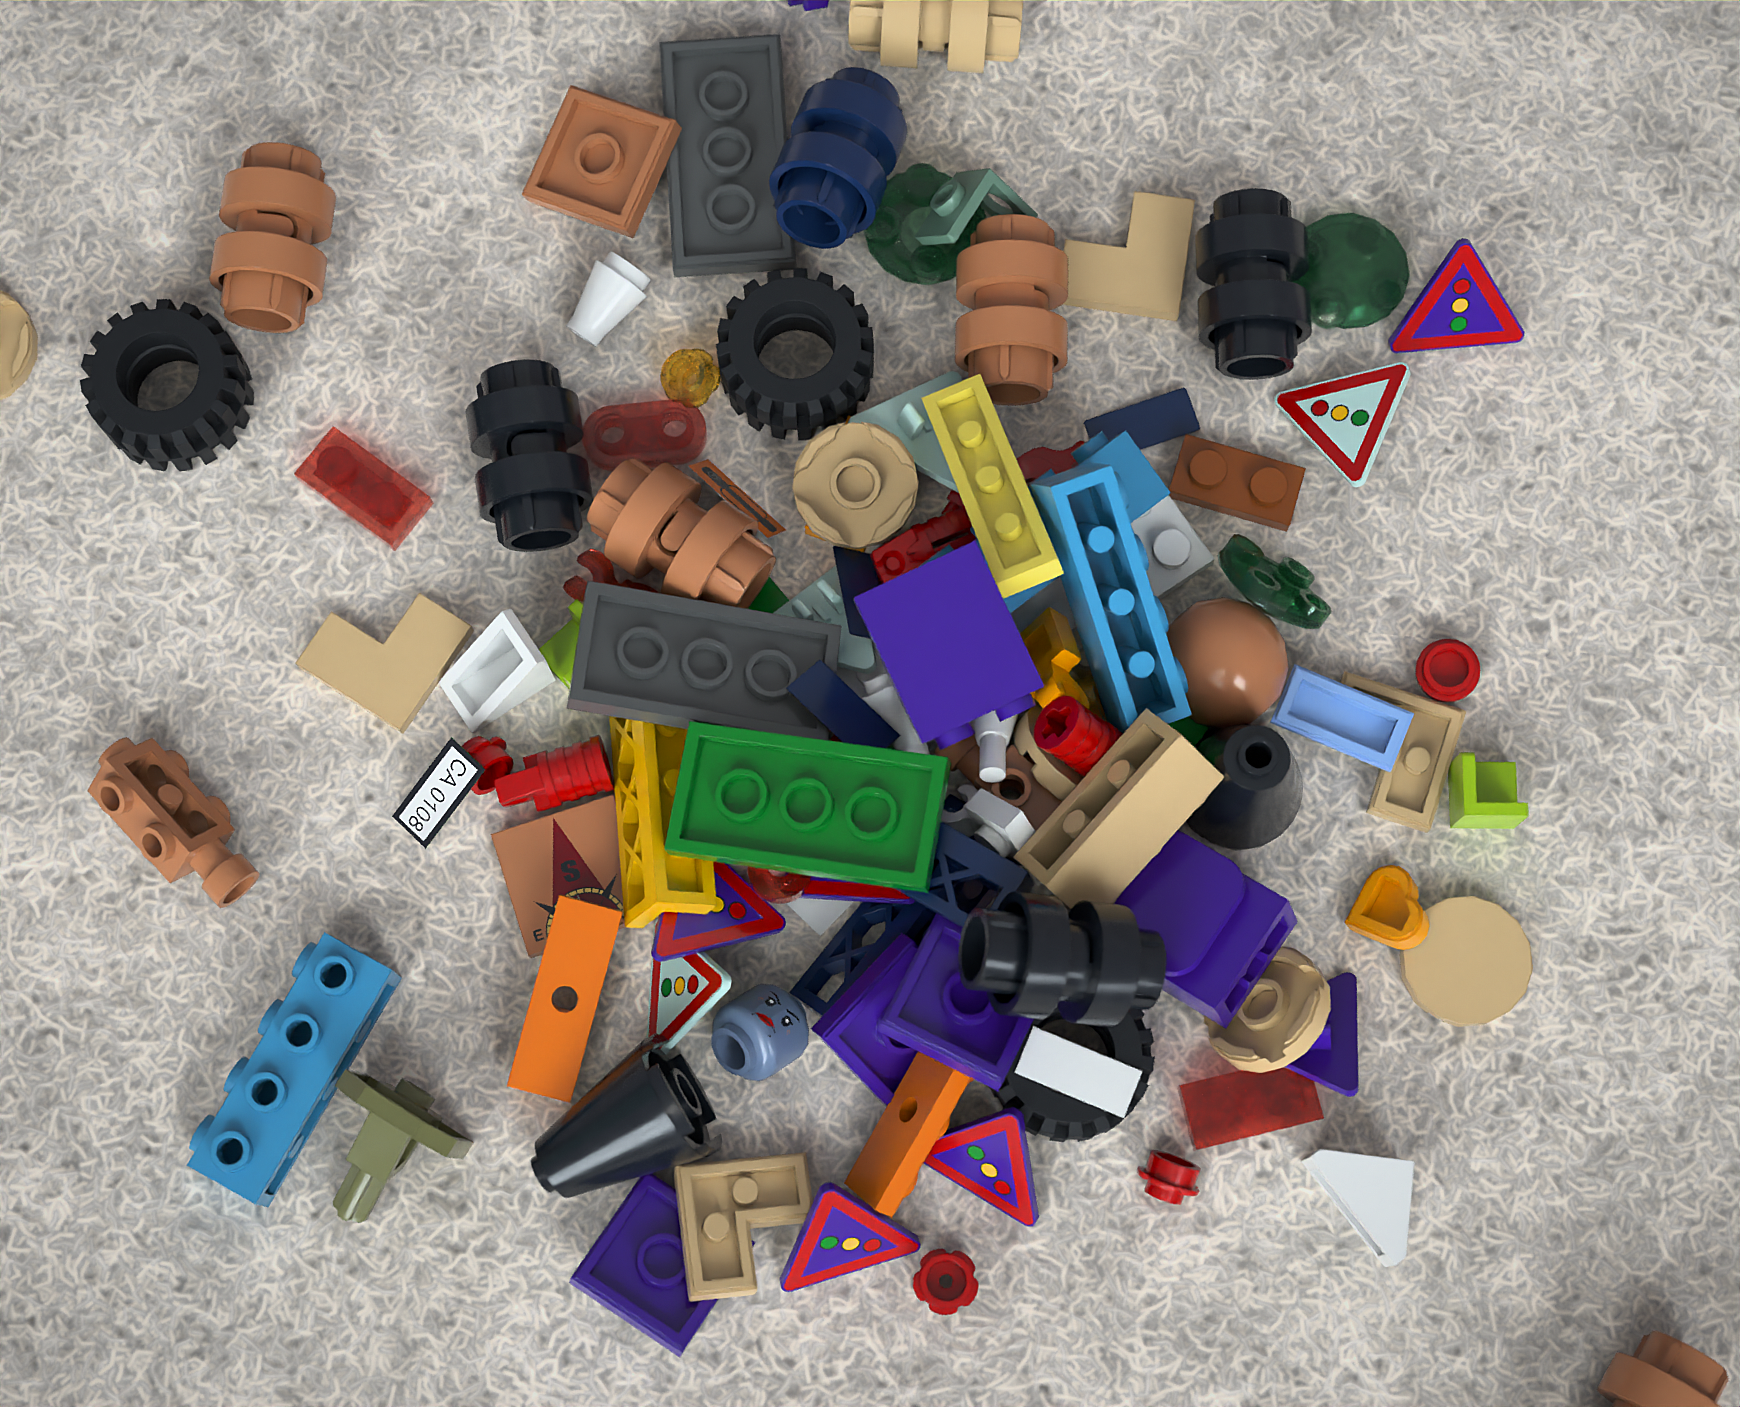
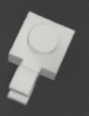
M962 784L957 791L966 803L963 806L964 808L956 813H948L943 809L941 821L968 837L973 835L976 842L1000 856L1008 857L1020 864L1014 858V855L1035 833L1022 810L982 788L977 790L974 786Z

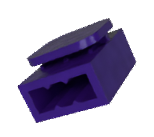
M976 540L854 597V603L921 744L934 739L939 750H942L976 734L970 722L994 710L1001 722L1036 705L1031 693L1044 687V684Z
M1179 830L1174 833L1160 852L1148 862L1113 903L1128 907L1136 918L1138 928L1155 930L1162 936L1167 961L1162 990L1224 1028L1228 1027L1298 922L1288 899L1246 876L1232 860Z

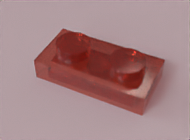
M334 426L294 473L301 483L394 551H396L434 504L430 496Z
M1286 1067L1263 1073L1240 1070L1182 1084L1177 1087L1193 1151L1324 1119L1314 1081Z

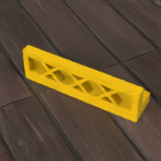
M609 716L625 927L644 928L663 912L707 914L717 906L713 861L674 856L664 850L688 729Z

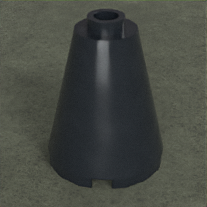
M1239 724L1207 731L1194 748L1224 776V779L1207 796L1204 803L1186 820L1190 829L1214 844L1235 851L1260 848L1281 836L1294 821L1301 805L1303 782L1298 763L1285 740L1273 729L1260 725Z
M655 1033L644 1039L535 1141L536 1156L531 1158V1166L537 1180L547 1192L551 1193L556 1190L564 1198H570L709 1157L721 1149L723 1143L721 1134L710 1140L706 1124L717 1119L713 1107L702 1085L684 1057L679 1054L669 1059L660 1049L661 1046L669 1042L667 1038Z

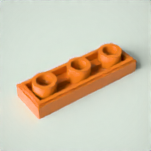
M559 895L508 1079V1087L571 1103L623 911L566 895ZM561 986L573 988L578 996L577 1004L568 1009L559 1007L553 998L554 991Z
M918 1051L844 1184L874 1210L893 1217L902 1200L913 1191L921 1166L934 1143L947 1131L952 1111L968 1083L974 1079Z

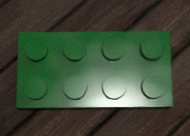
M689 721L664 850L674 856L929 893L951 762L948 757Z

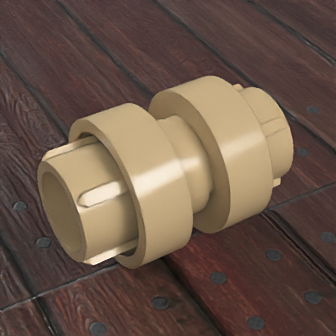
M850 0L848 44L857 51L880 52V66L917 69L919 48L923 47L924 51L944 52V49L948 50L947 71L983 74L984 60L1012 62L1018 58L1023 0Z

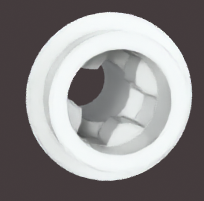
M610 251L603 262L596 260L575 312L566 327L592 346L597 347L603 337L647 297L643 291L651 280L634 265Z

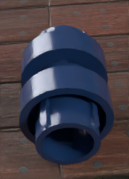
M859 67L843 68L837 71L832 78H826L825 81L811 86L802 99L791 126V137L784 143L769 179L770 191L775 200L773 206L777 210L776 218L780 227L790 237L802 244L821 249L838 247L846 239L852 238L853 234L867 229L875 219L887 188L886 177L891 174L896 166L908 131L902 109L899 107V94L895 87L880 74Z

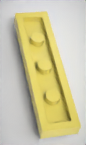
M981 374L922 397L921 399L991 574L1003 599L1064 574Z

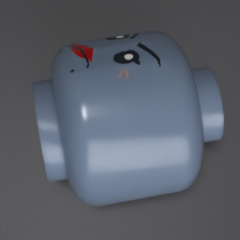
M758 984L722 1006L713 1019L711 1046L716 1059L726 1071L747 1080L762 1081L773 1076L801 1057L808 1045L809 1026L803 1005L797 998L773 984Z

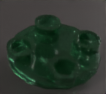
M918 163L910 166L906 172L896 174L887 181V188L875 219L863 232L870 254L884 271L904 282L933 285L952 280L956 277L957 256L961 251L971 246V234L976 231L977 224L987 218L984 209L979 205L955 243L921 244L915 238V235L932 210L930 207L931 200L937 190L943 184L952 180V177L943 172H938L930 164Z
M1355 213L1327 215L1306 227L1308 231L1309 270L1304 276L1293 281V283L1305 287L1310 292L1311 318L1314 324L1325 329L1369 327L1388 317L1400 305L1405 295L1410 274L1407 254L1392 231L1376 219Z
M1234 534L1218 553L1219 566L1234 588L1248 602L1278 621L1304 629H1319L1331 614L1330 606L1309 588L1315 577L1300 562L1284 557L1280 563H1277L1264 556L1263 551L1257 544L1239 534Z

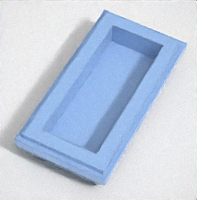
M1294 664L1270 723L1387 772H1391L1414 713Z

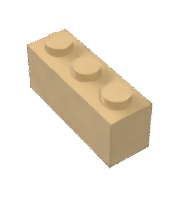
M1146 708L1014 855V858L1070 909L1076 903L1083 900L1113 904L1123 890L1148 862L1160 852L1165 843L1190 815L1204 803L1207 796L1224 779V776L1179 732Z

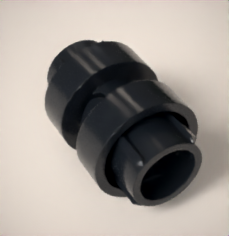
M1253 188L1228 192L1219 196L1213 202V213L1210 215V223L1200 228L1195 235L1197 277L1202 282L1214 286L1201 294L1197 301L1199 341L1204 346L1215 350V368L1227 377L1244 380L1277 377L1288 373L1294 368V358L1298 356L1297 345L1306 341L1312 334L1310 292L1305 287L1293 283V281L1304 276L1309 270L1308 231L1302 222L1292 218L1291 201L1277 191Z
M526 359L494 365L481 374V382L476 386L478 399L474 400L466 408L471 451L477 456L491 459L492 463L482 467L475 474L480 516L482 519L496 524L498 542L512 551L536 552L568 545L579 537V531L583 528L581 512L587 509L593 502L587 460L577 454L567 453V449L579 443L584 435L578 396L572 390L562 387L560 371L546 361Z
M1014 891L1004 897L997 910L973 909L964 923L959 942L958 968L963 986L968 990L987 992L991 1006L995 1012L1001 1015L1044 1019L1057 1006L1060 1014L1067 1022L1113 1027L1123 1020L1129 1008L1138 1010L1151 1009L1160 997L1166 975V949L1162 936L1155 930L1138 928L1134 914L1124 905L1083 900L1076 903L1067 913L1063 902L1055 896Z

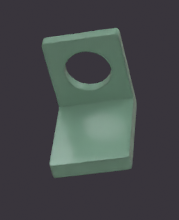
M990 168L956 172L952 180L943 184L934 194L930 203L932 210L916 233L915 238L923 245L955 243L979 206L991 217L1020 214L1037 218L1038 214ZM988 193L1005 201L1011 209L995 202Z

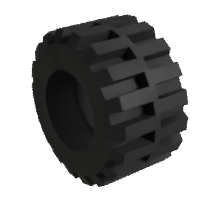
M793 268V277L782 278L780 269L767 272L768 283L762 286L755 279L744 285V300L733 296L727 304L728 319L720 318L717 329L719 343L716 344L720 377L725 394L729 393L732 408L738 416L744 412L747 414L748 425L759 432L764 424L771 426L772 437L785 440L787 429L797 430L798 441L812 439L811 428L821 426L823 431L829 426L837 425L836 419L840 416L847 420L848 415L852 417L857 414L858 400L865 402L870 391V378H873L874 371L873 329L868 327V313L863 303L854 305V292L845 284L838 290L833 289V276L820 271L817 280L808 279L807 268ZM794 330L811 332L821 337L831 347L833 355L820 371L811 376L799 379L778 376L770 372L760 362L759 356L764 346L781 333Z
M157 299L156 309L151 310L148 309L144 302L131 305L133 315L122 319L117 312L107 320L112 329L106 335L96 331L90 340V343L96 349L95 355L84 354L81 368L89 376L88 378L81 379L80 385L81 393L89 401L85 406L91 417L119 450L122 449L129 459L140 465L145 459L154 470L166 472L168 461H171L179 472L193 470L192 458L199 456L205 465L218 459L212 449L222 443L229 450L238 441L231 430L234 426L246 429L250 416L243 405L254 404V391L248 381L252 380L249 367L227 331H224L218 320L209 313L203 316L195 305L183 302L178 311L171 299ZM174 361H186L199 366L195 387L181 403L172 408L158 411L145 410L138 407L140 387L145 378L154 369Z
M1057 1006L1048 1017L1033 1020L999 1091L990 1087L994 1098L997 1097L1003 1105L1002 1110L1011 1107L1020 1110L1024 1117L1025 1130L1034 1136L1041 1134L1050 1137L1049 1141L1064 1143L1065 1140H1078L1080 1142L1092 1139L1103 1132H1108L1134 1110L1149 1086L1147 1083L1150 1074L1153 1072L1155 1057L1151 1056V1045L1154 1043L1151 1028L1146 1029L1142 1021L1145 1015L1144 1012L1129 1008L1123 1020L1113 1027L1088 1025L1102 1038L1109 1058L1142 1071L1124 1118L1072 1096L1056 1093L1041 1083L1015 1073L1033 1026L1041 1029L1054 1020L1064 1019Z

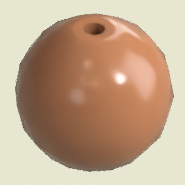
M1227 597L1201 600L1188 607L1169 625V630L1166 632L1173 656L1178 659L1185 672L1188 682V693H1185L1192 713L1188 717L1195 723L1213 729L1250 724L1261 716L1283 693L1289 669L1285 641L1272 619L1251 603Z

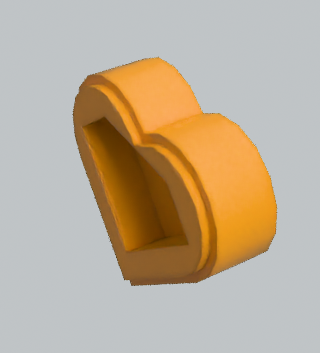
M1395 865L1382 866L1371 873L1344 922L1350 930L1401 950L1411 949L1420 944L1427 936L1429 930V918L1418 903L1419 893L1416 883L1406 870Z

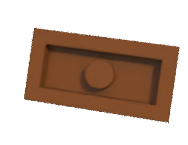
M1185 434L1169 487L1171 492L1169 496L1171 499L1287 532L1306 468Z

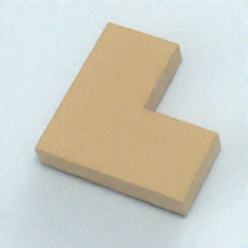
M1134 191L1126 248L1065 239L1063 252L1069 260L1068 299L1062 305L1177 321L1195 200Z
M419 593L384 644L331 611L295 664L315 679L404 734L438 682L473 634L474 629L467 622Z
M1344 671L1341 675L1340 683L1414 713L1391 772L1379 768L1366 813L1428 833L1431 830L1466 711Z
M806 1152L675 1166L673 1172L689 1302L756 1294L758 1287L750 1229L804 1223L813 1203Z

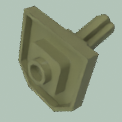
M345 1069L335 1087L355 1103L370 1111L345 1159L352 1165L333 1200V1206L338 1210L337 1214L341 1219L362 1223L368 1219L387 1181L404 1168L419 1143L446 1158L464 1159L474 1142L442 1123L443 1117L430 1109L435 1098L410 1081L401 1078L395 1087L389 1083L378 1082L366 1073Z

